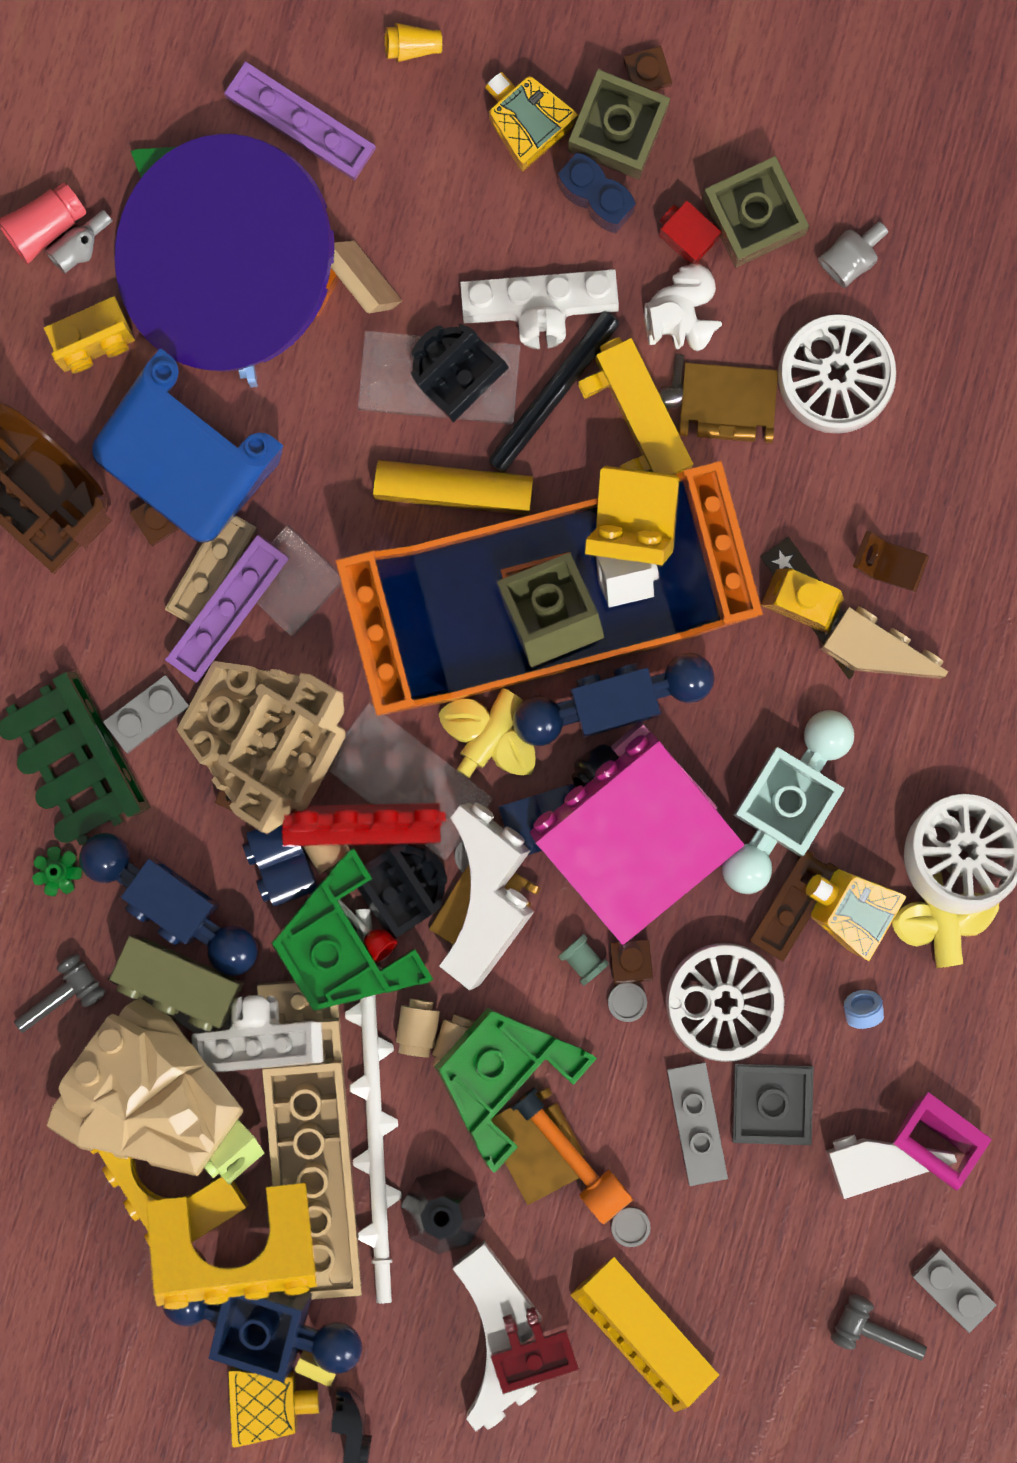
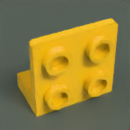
M115 296L44 327L54 350L52 353L54 361L64 372L71 370L72 374L90 368L94 365L92 360L104 354L111 358L124 353L129 349L128 344L135 341Z
M604 466L600 470L596 529L586 539L585 554L663 565L674 551L679 477L676 475Z

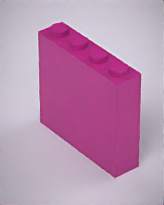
M652 732L646 736L640 735L633 739L627 745L626 752L616 761L610 760L599 767L595 772L593 780L584 787L578 786L571 790L564 798L565 803L554 812L547 811L535 821L534 828L529 831L536 844L622 945L744 846V843Z

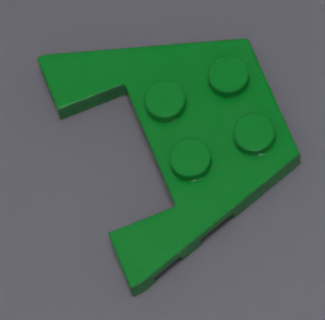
M351 848L343 855L271 942L313 1011L381 993L397 991L418 984L429 983L434 980L415 949L410 950L379 970L351 925L338 900L372 879L354 848Z
M487 1008L434 1067L485 1165L495 1173L518 1148L511 1139L491 1122V1119L544 1060L549 1062L565 1079L574 1085L597 1058L584 1049Z

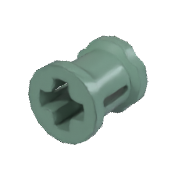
M584 934L558 956L561 961L566 960L581 977L580 983L583 986L610 964L606 959L601 960L586 943L588 938Z

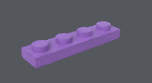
M246 61L224 93L227 99L354 181L376 150L374 144Z
M258 534L165 660L197 683L289 560L290 556Z

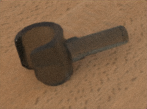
M675 354L671 378L672 386L660 387V397L666 409L678 408L682 404L683 389L681 377L685 357L682 354Z

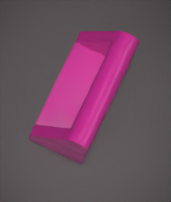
M928 1092L914 1102L892 1144L957 1191L963 1185L992 1139ZM919 1120L965 1154L957 1171L909 1136Z

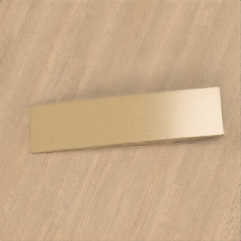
M294 980L258 983V995L263 996L266 1001L267 996L276 998L279 1004V1023L281 1025L321 1022L323 1063L262 1068L272 1184L274 1187L306 1183L317 1287L309 1288L308 1292L313 1293L311 1300L361 1296L362 1287L339 1005L313 1011Z

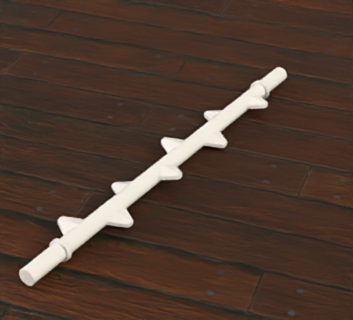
M371 909L355 910L356 916L371 931ZM356 928V932L363 943L364 935ZM376 995L360 999V1003L345 1012V1019L362 1027L364 1075L351 1083L349 1089L350 1092L366 1101L368 1150L353 1159V1166L368 1173L370 1176L372 1223L359 1231L357 1238L373 1247L374 1259L371 1261L374 1264L376 1303H391L390 1263H392V1258L389 1256L387 1208L402 1198L401 1191L387 1185L385 1181L383 1136L398 1127V1119L382 1111L379 1061L392 1053L394 1046L392 1043L378 1037Z

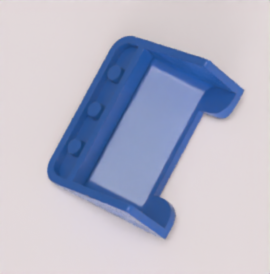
M160 348L146 364L95 438L92 445V455L99 466L190 538L197 542H209L219 536L279 465L284 445L266 433L251 434L238 448L168 393L178 379V365L169 354Z

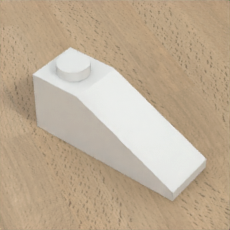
M849 1135L833 1141L834 1148L826 1150L839 1193L844 1199L929 1172V1170L891 1142L864 1138L857 1140L855 1135ZM926 1148L947 1165L957 1162L955 1155L950 1151Z

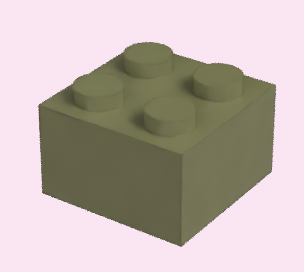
M598 69L568 141V152L586 155L598 164L640 180L668 111L671 98Z
M776 156L704 189L702 200L714 225L721 231L720 238L735 268L805 236L809 228L808 222Z
M570 552L497 581L504 607L531 667L604 638L599 614Z

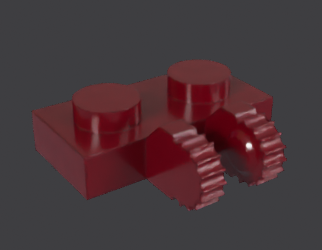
M535 1306L526 1309L529 1327L533 1330L535 1340L521 1344L515 1319L512 1318L511 1314L503 1317L511 1347L490 1354L502 1394L579 1370L567 1330L544 1336Z

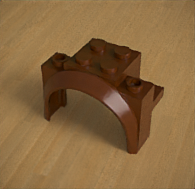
M0 402V525L49 571L55 574L81 546L86 549L112 521L105 514L108 511L107 496L96 480L54 439L11 406Z

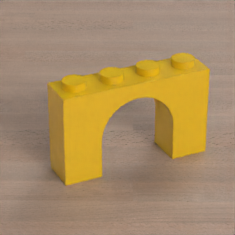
M93 1149L90 1152L93 1155L98 1152L106 1164L102 1170L109 1183L114 1188L120 1186L127 1197L123 1204L134 1221L140 1219L146 1227L148 1233L144 1234V1237L150 1247L146 1201L172 1198L157 1195L144 1185L138 1175L135 1158L128 1157L126 1160L115 1157L113 1153ZM220 1176L193 1194L186 1196L189 1209L191 1241L194 1242L247 1208L249 1203L235 1181L228 1185Z
M306 1183L266 1187L270 1223L268 1243L257 1259L244 1267L236 1269H221L211 1266L197 1255L191 1241L189 1209L186 1197L146 1201L153 1288L157 1306L164 1305L166 1309H180L188 1306V1302L202 1300L206 1304H221L227 1302L229 1297L244 1295L246 1299L256 1300L269 1296V1292L285 1291L289 1295H298L308 1292L311 1287H317Z

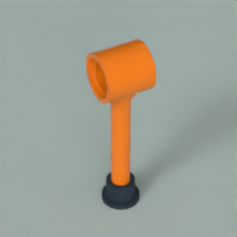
M532 1088L511 1106V1109L513 1111L517 1109L526 1120L531 1119L584 1182L586 1188L578 1194L595 1217L603 1225L606 1224L634 1199L609 1169L605 1173L597 1175L542 1109L544 1104L536 1096V1088Z

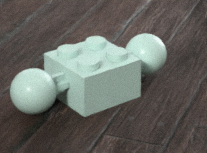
M825 710L810 718L804 730L807 750L800 761L782 749L774 748L734 812L733 816L757 830L749 844H744L740 850L722 864L723 878L734 891L742 894H753L762 890L768 884L772 875V863L769 855L777 843L798 856H804L845 788L825 777L820 772L827 760H836L843 757L853 745V726L850 720L842 713Z

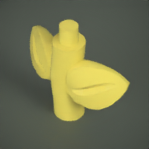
M502 688L490 712L477 700L467 698L455 700L441 709L438 715L444 729L454 739L467 743L460 752L464 759L456 769L458 772L470 778L477 766L483 768L492 757L496 765L506 772L516 775L532 774L535 767V748L523 742L513 728L514 712L523 701L520 697Z
M938 872L933 875V878L944 887L942 873ZM974 893L975 896L985 895L981 893ZM926 900L925 903L913 902L903 906L897 912L892 921V926L897 936L912 946L917 947L929 944L934 939L936 968L963 964L961 936H976L983 932L994 920L999 910V904L983 912L962 915L940 910Z

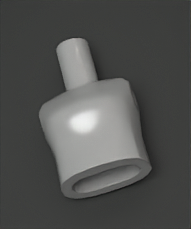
M102 210L85 225L70 228L58 241L46 249L45 253L54 265L65 274L78 263L90 261L94 247V236L113 221Z
M879 221L863 236H860L853 230H846L818 258V262L836 283L846 288L858 276L876 264L877 254L872 247L888 234V230Z

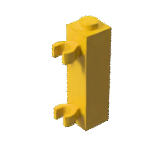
M618 337L599 347L601 353L597 354L595 359L600 372L579 381L578 387L584 399L609 388L642 455L619 467L675 475L684 470L691 469L693 462L632 338L622 342L621 338Z

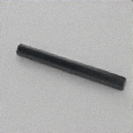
M606 311L602 312L489 457L488 462L495 469L502 473L505 472L598 354L600 351L599 347L605 344L619 327V321L615 316Z

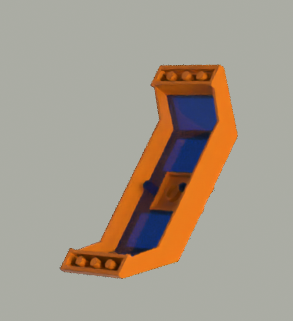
M722 461L691 468L675 474L679 477L674 551L663 565H657L659 579L653 580L654 597L608 607L598 582L596 556L585 554L586 539L596 529L598 498L413 546L381 551L374 550L336 560L376 716L463 699L669 645L763 615ZM570 552L599 614L604 638L531 667L504 607L497 581Z

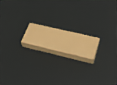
M235 516L217 538L209 542H203L165 610L191 625L242 557L257 531V527Z

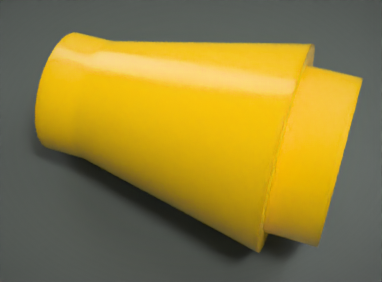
M395 23L394 27L385 28V54L387 59H395L396 62H401L430 54H441L442 52L441 30H430Z

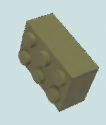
M140 935L128 937L110 978L111 981L118 983L116 988L118 992L134 999L142 998L143 995L155 1000L152 1005L154 1008L173 1016L175 1013L178 1014L179 1011L191 1016L190 1024L209 1032L211 1029L214 1030L215 1027L221 1028L226 1025L231 1014L233 999L238 998L245 983Z

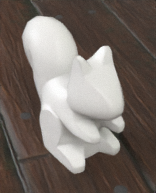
M690 263L680 267L679 272L673 275L674 285L662 288L653 296L650 302L645 303L644 321L649 345L656 344L662 335L669 334L673 337L675 349H680L683 346L686 337L689 346L695 351H700L709 343L714 331L722 326L721 321L697 319L695 307L708 303L714 296L716 286L714 277L708 268L700 264Z

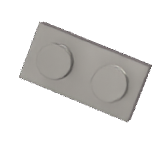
M165 675L103 721V723L124 751L130 753L187 710L189 704L168 676Z
M940 1248L911 1275L968 1333L997 1306Z

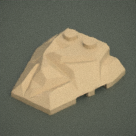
M213 661L176 730L198 762L206 765L214 776L212 782L216 788L224 791L232 802L229 806L234 814L259 831L268 834L283 824L284 815H289L290 812L303 811L309 806L345 739V730L338 723L344 714L343 693L310 674L300 673V675H295L281 670L271 669L266 671L247 665Z
M138 998L126 1005L119 1016L111 1014L106 1018L61 1080L59 1085L61 1096L52 1108L47 1127L80 1149L88 1151L97 1149L113 1153L118 1158L127 1160L128 1157L148 1161L152 1166L198 1176L243 1113V1109L216 1074L209 1068L194 1046L187 1040L172 1018L141 998Z

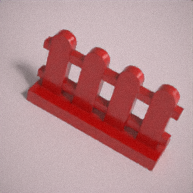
M440 803L309 805L303 811L290 812L289 815H284L282 847L440 844V826L446 822V812H440Z

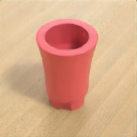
M64 182L54 190L49 189L16 211L0 217V229L17 254L28 265L44 248L75 225L74 221L87 213L75 193Z

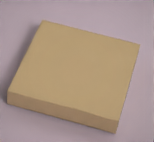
M355 241L334 243V264H331V269L367 313L393 310L402 302L401 298Z

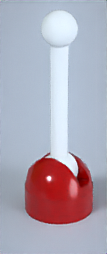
M339 899L338 903L347 918L364 935L363 944L375 964L385 960L395 950L398 941L383 929L370 931Z

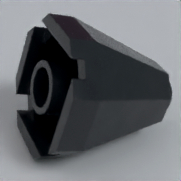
M449 1168L416 1177L401 1205L409 1238L437 1254L470 1245L485 1218L477 1184ZM438 1211H445L449 1215V1219L445 1218L440 1222L435 1219L436 1213Z

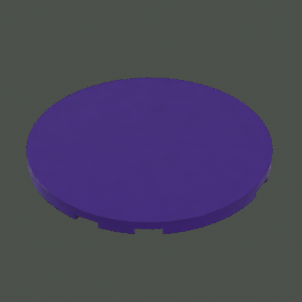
M216 134L193 139L169 151L148 169L127 200L121 215L115 242V270L121 298L133 323L147 341L157 350L160 348L181 364L198 369L229 372L243 370V368L251 367L261 362L265 363L293 345L304 334L315 319L327 295L328 288L326 286L329 280L331 264H334L335 251L334 232L330 228L326 211L327 205L320 189L310 174L292 156L280 148L262 140L236 134Z

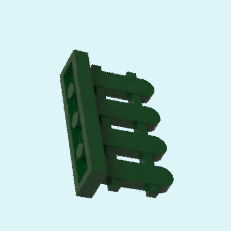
M77 671L65 672L53 679L56 689L53 690L50 684L40 688L42 697L19 709L17 704L7 707L6 711L9 716L0 721V736L6 740L22 738L28 750L18 756V769L28 775L40 771L46 782L36 792L35 799L37 804L44 809L59 806L65 817L55 825L54 835L56 839L62 843L77 840L81 846L89 839L87 833L108 821H111L113 826H117L124 822L121 814L125 813L128 818L139 815L151 807L108 728L103 723V719ZM67 710L70 711L75 723L71 724L66 714ZM55 718L61 731L38 743L32 730ZM87 744L94 756L93 758L89 757L84 745ZM73 752L80 765L56 777L50 765ZM105 778L112 789V792L110 793L108 792L104 782L102 781ZM92 786L98 800L75 812L69 799Z

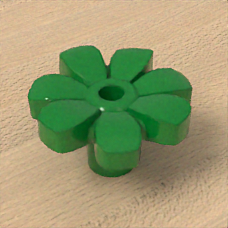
M50 847L47 850L48 858L39 855L34 860L33 864L36 868L40 869V872L32 876L35 885L46 884L44 893L48 896L55 897L59 888L68 895L75 890L71 880L81 879L83 870L80 867L72 866L77 860L75 853L67 851L61 856V849L59 847ZM55 868H56L57 871H58L56 875L54 874V869H55Z

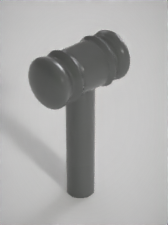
M71 954L58 964L57 971L63 974V979L66 982L14 1020L15 1025L22 1033L75 994L76 998L81 999L83 1007L92 1006L102 999L105 989L99 986V981L95 979L87 968L86 963L81 962L80 954Z
M849 1295V1303L844 1305L845 1309L838 1324L835 1326L836 1332L831 1335V1340L837 1346L847 1350H854L857 1346L856 1341L860 1340V1335H863L921 1361L924 1358L927 1346L868 1321L867 1319L870 1318L869 1312L874 1309L873 1303L861 1295Z

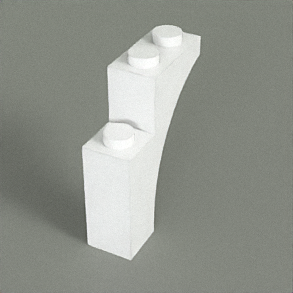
M479 803L460 805L451 816V820L463 840L468 855L471 873V893L463 928L450 952L439 965L468 990H472L482 984L534 913L533 910L526 906L528 900L521 893L512 888H509L508 891L504 888L531 850L523 845L525 839L518 832L509 827L503 829L492 820L494 818L493 813Z
M484 1240L453 1264V1270L470 1292L478 1308L486 1336L487 1361L484 1377L477 1396L466 1415L467 1421L475 1431L482 1426L487 1430L491 1429L506 1416L503 1410L514 1402L520 1406L537 1393L535 1389L537 1384L502 1394L490 1354L511 1347L503 1317L511 1314L512 1318L515 1319L518 1327L517 1333L522 1344L534 1336L526 1317V1309L534 1307V1305ZM536 1309L537 1314H538V1317H539V1320H540V1322H541V1321H542L541 1314H540V1313L538 1312V1310Z

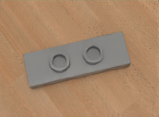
M706 1062L667 1069L689 1186L728 1179Z

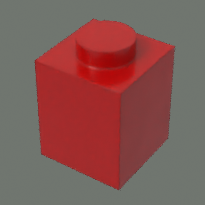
M688 201L680 208L674 204L659 221L663 225L660 229L659 237L689 264H697L719 240L721 231Z

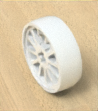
M826 315L803 325L794 333L785 346L778 367L779 389L788 409L805 425L826 433H847L860 429L872 422L888 404L896 383V362L887 340L871 324L849 315ZM828 330H841L844 333L841 346L837 338ZM850 333L861 337L864 341L850 356H846ZM817 340L827 342L832 350L831 356L825 359L815 358L811 353V344ZM867 345L871 346L878 356L877 358L860 363L853 362ZM798 348L803 349L805 361L794 358ZM879 364L882 368V379L858 374L857 371ZM831 366L836 370L841 368L845 370L846 373L842 377L843 383L838 379L831 381L828 378L832 371ZM796 367L817 372L818 375L793 382L791 368ZM854 382L878 386L879 396L875 401L872 400ZM819 383L821 387L806 403H803L795 390ZM847 390L853 392L867 406V410L855 415ZM826 391L830 394L825 416H822L812 411L810 406ZM836 394L841 395L847 418L834 419L831 417Z
M958 794L934 802L914 821L906 838L904 863L910 882L920 896L928 903L949 913L974 914L996 906L1017 885V823L1004 808L981 796ZM949 814L959 815V822L952 816H949ZM969 816L975 817L979 821L973 833L970 832ZM986 824L994 833L981 839L980 833ZM934 827L945 828L950 834V841L943 843L937 840ZM996 839L999 840L1003 846V848L986 847L987 844L993 842ZM963 850L969 854L965 860L959 856ZM923 856L941 857L943 862L928 869ZM988 858H1004L1006 868ZM946 868L951 875L943 887L933 878V875ZM984 869L1001 879L998 888H995ZM973 874L984 890L985 895H974ZM958 876H963L964 895L951 891Z
M716 943L695 950L676 967L667 987L666 1012L674 1033L691 1051L714 1061L729 1062L742 1060L762 1050L777 1033L784 1014V992L776 971L760 954L738 944ZM718 955L732 956L726 983H722L716 962ZM707 958L711 963L716 981L715 986H712L695 969L698 963ZM742 958L753 964L754 967L736 986H733L738 960ZM690 972L702 983V986L693 984L682 988L681 984ZM758 972H761L768 984L767 987L742 994L740 990ZM693 991L702 992L706 997V1006L698 1014L688 1012L684 1004L686 996ZM723 991H728V996L736 1001L735 1005L729 1006L728 1013H722L721 1007L714 1004L715 999L722 997ZM766 993L771 995V1008L769 1010L744 1004L745 999ZM742 1010L768 1016L763 1029L758 1031L741 1014ZM683 1017L692 1020L703 1019L691 1032L687 1031L681 1021ZM713 1018H716L711 1043L707 1046L698 1041L696 1035ZM735 1018L754 1035L751 1041L740 1045L733 1023ZM723 1021H727L733 1042L732 1048H717Z

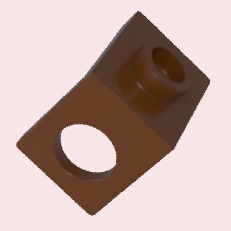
M867 530L853 567L870 579L916 592L929 556L922 552L888 543L875 533ZM873 545L872 556L866 564L867 552L870 546Z

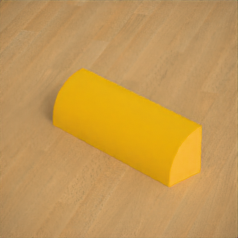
M378 460L373 496L375 500L529 516L533 476Z
M615 1257L600 1266L570 1294L674 1412L688 1408L719 1376L715 1369Z

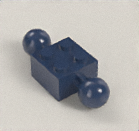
M683 653L669 662L665 673L651 677L648 667L639 670L637 663L615 669L613 672L614 677L602 681L599 674L576 680L577 688L570 691L571 700L556 704L547 697L533 696L522 701L514 712L513 727L517 736L526 744L545 746L559 736L563 726L576 722L579 724L582 738L635 724L639 721L642 722L656 718L661 714L657 699L672 696L684 703H695L704 699L711 692L714 685L715 676L713 668L703 656L695 653Z
M111 833L96 834L83 844L79 861L84 874L98 883L117 881L127 888L121 896L128 903L124 909L142 922H148L151 919L160 926L157 933L174 945H180L181 942L188 944L193 943L197 939L207 946L208 959L211 965L218 972L225 975H240L253 966L258 954L257 942L254 936L241 926L228 925L221 928L211 921V916L220 904L158 859H148L144 866L139 869L130 862V852L125 842Z
M285 1291L269 1292V1296L256 1300L246 1299L245 1295L229 1297L227 1302L221 1304H206L204 1300L188 1302V1306L180 1309H166L162 1305L166 1317L179 1326H194L201 1323L204 1319L217 1323L208 1359L283 1383L295 1365L299 1349L311 1352L316 1364L322 1370L332 1374H341L351 1370L359 1362L362 1354L361 1338L356 1330L348 1324L333 1322L319 1330L305 1326L313 1295L310 1292L298 1295H289Z

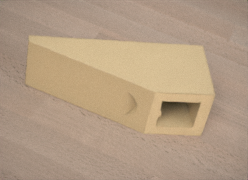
M859 606L856 611L850 607L845 610L821 647L822 651L853 671L937 679L945 677L948 673L947 670L941 667L944 662L942 659L926 649L919 653L908 646L911 640L894 628H891L889 632L885 631L875 624L878 620L876 616Z

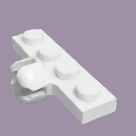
M615 270L460 282L464 324L504 320L516 321L519 324L521 342L533 349H540L539 332L546 331L547 348H553L562 343L566 337L565 319L568 316L619 311Z
M260 995L246 996L243 999V1003L242 997L233 999L231 1004V1021L233 1024L227 1031L192 1034V1045L214 1073L323 1063L321 1022L281 1025L279 1023V1004L273 996H267V1001Z

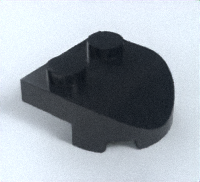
M459 324L458 327L443 328L442 326H436L430 329L417 341L412 350L414 360L411 375L424 395L453 423L509 369L507 363L482 341L472 328L463 324Z
M399 844L391 847L364 865L372 879L357 889L383 929L395 939L434 914L444 902L445 884L447 883L446 871L437 856L426 848L420 849L407 846V844Z
M337 1386L336 1410L332 1416L330 1433L346 1435L343 1463H368L372 1435H364L366 1426L364 1404L354 1390L349 1387Z

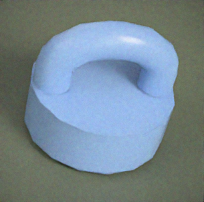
M859 990L848 995L844 1001V1013L848 1025L857 1029H866L881 1023L884 1019V1007L880 995L870 990Z

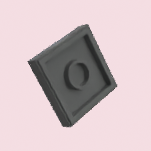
M734 1063L732 1142L812 1145L814 1066Z

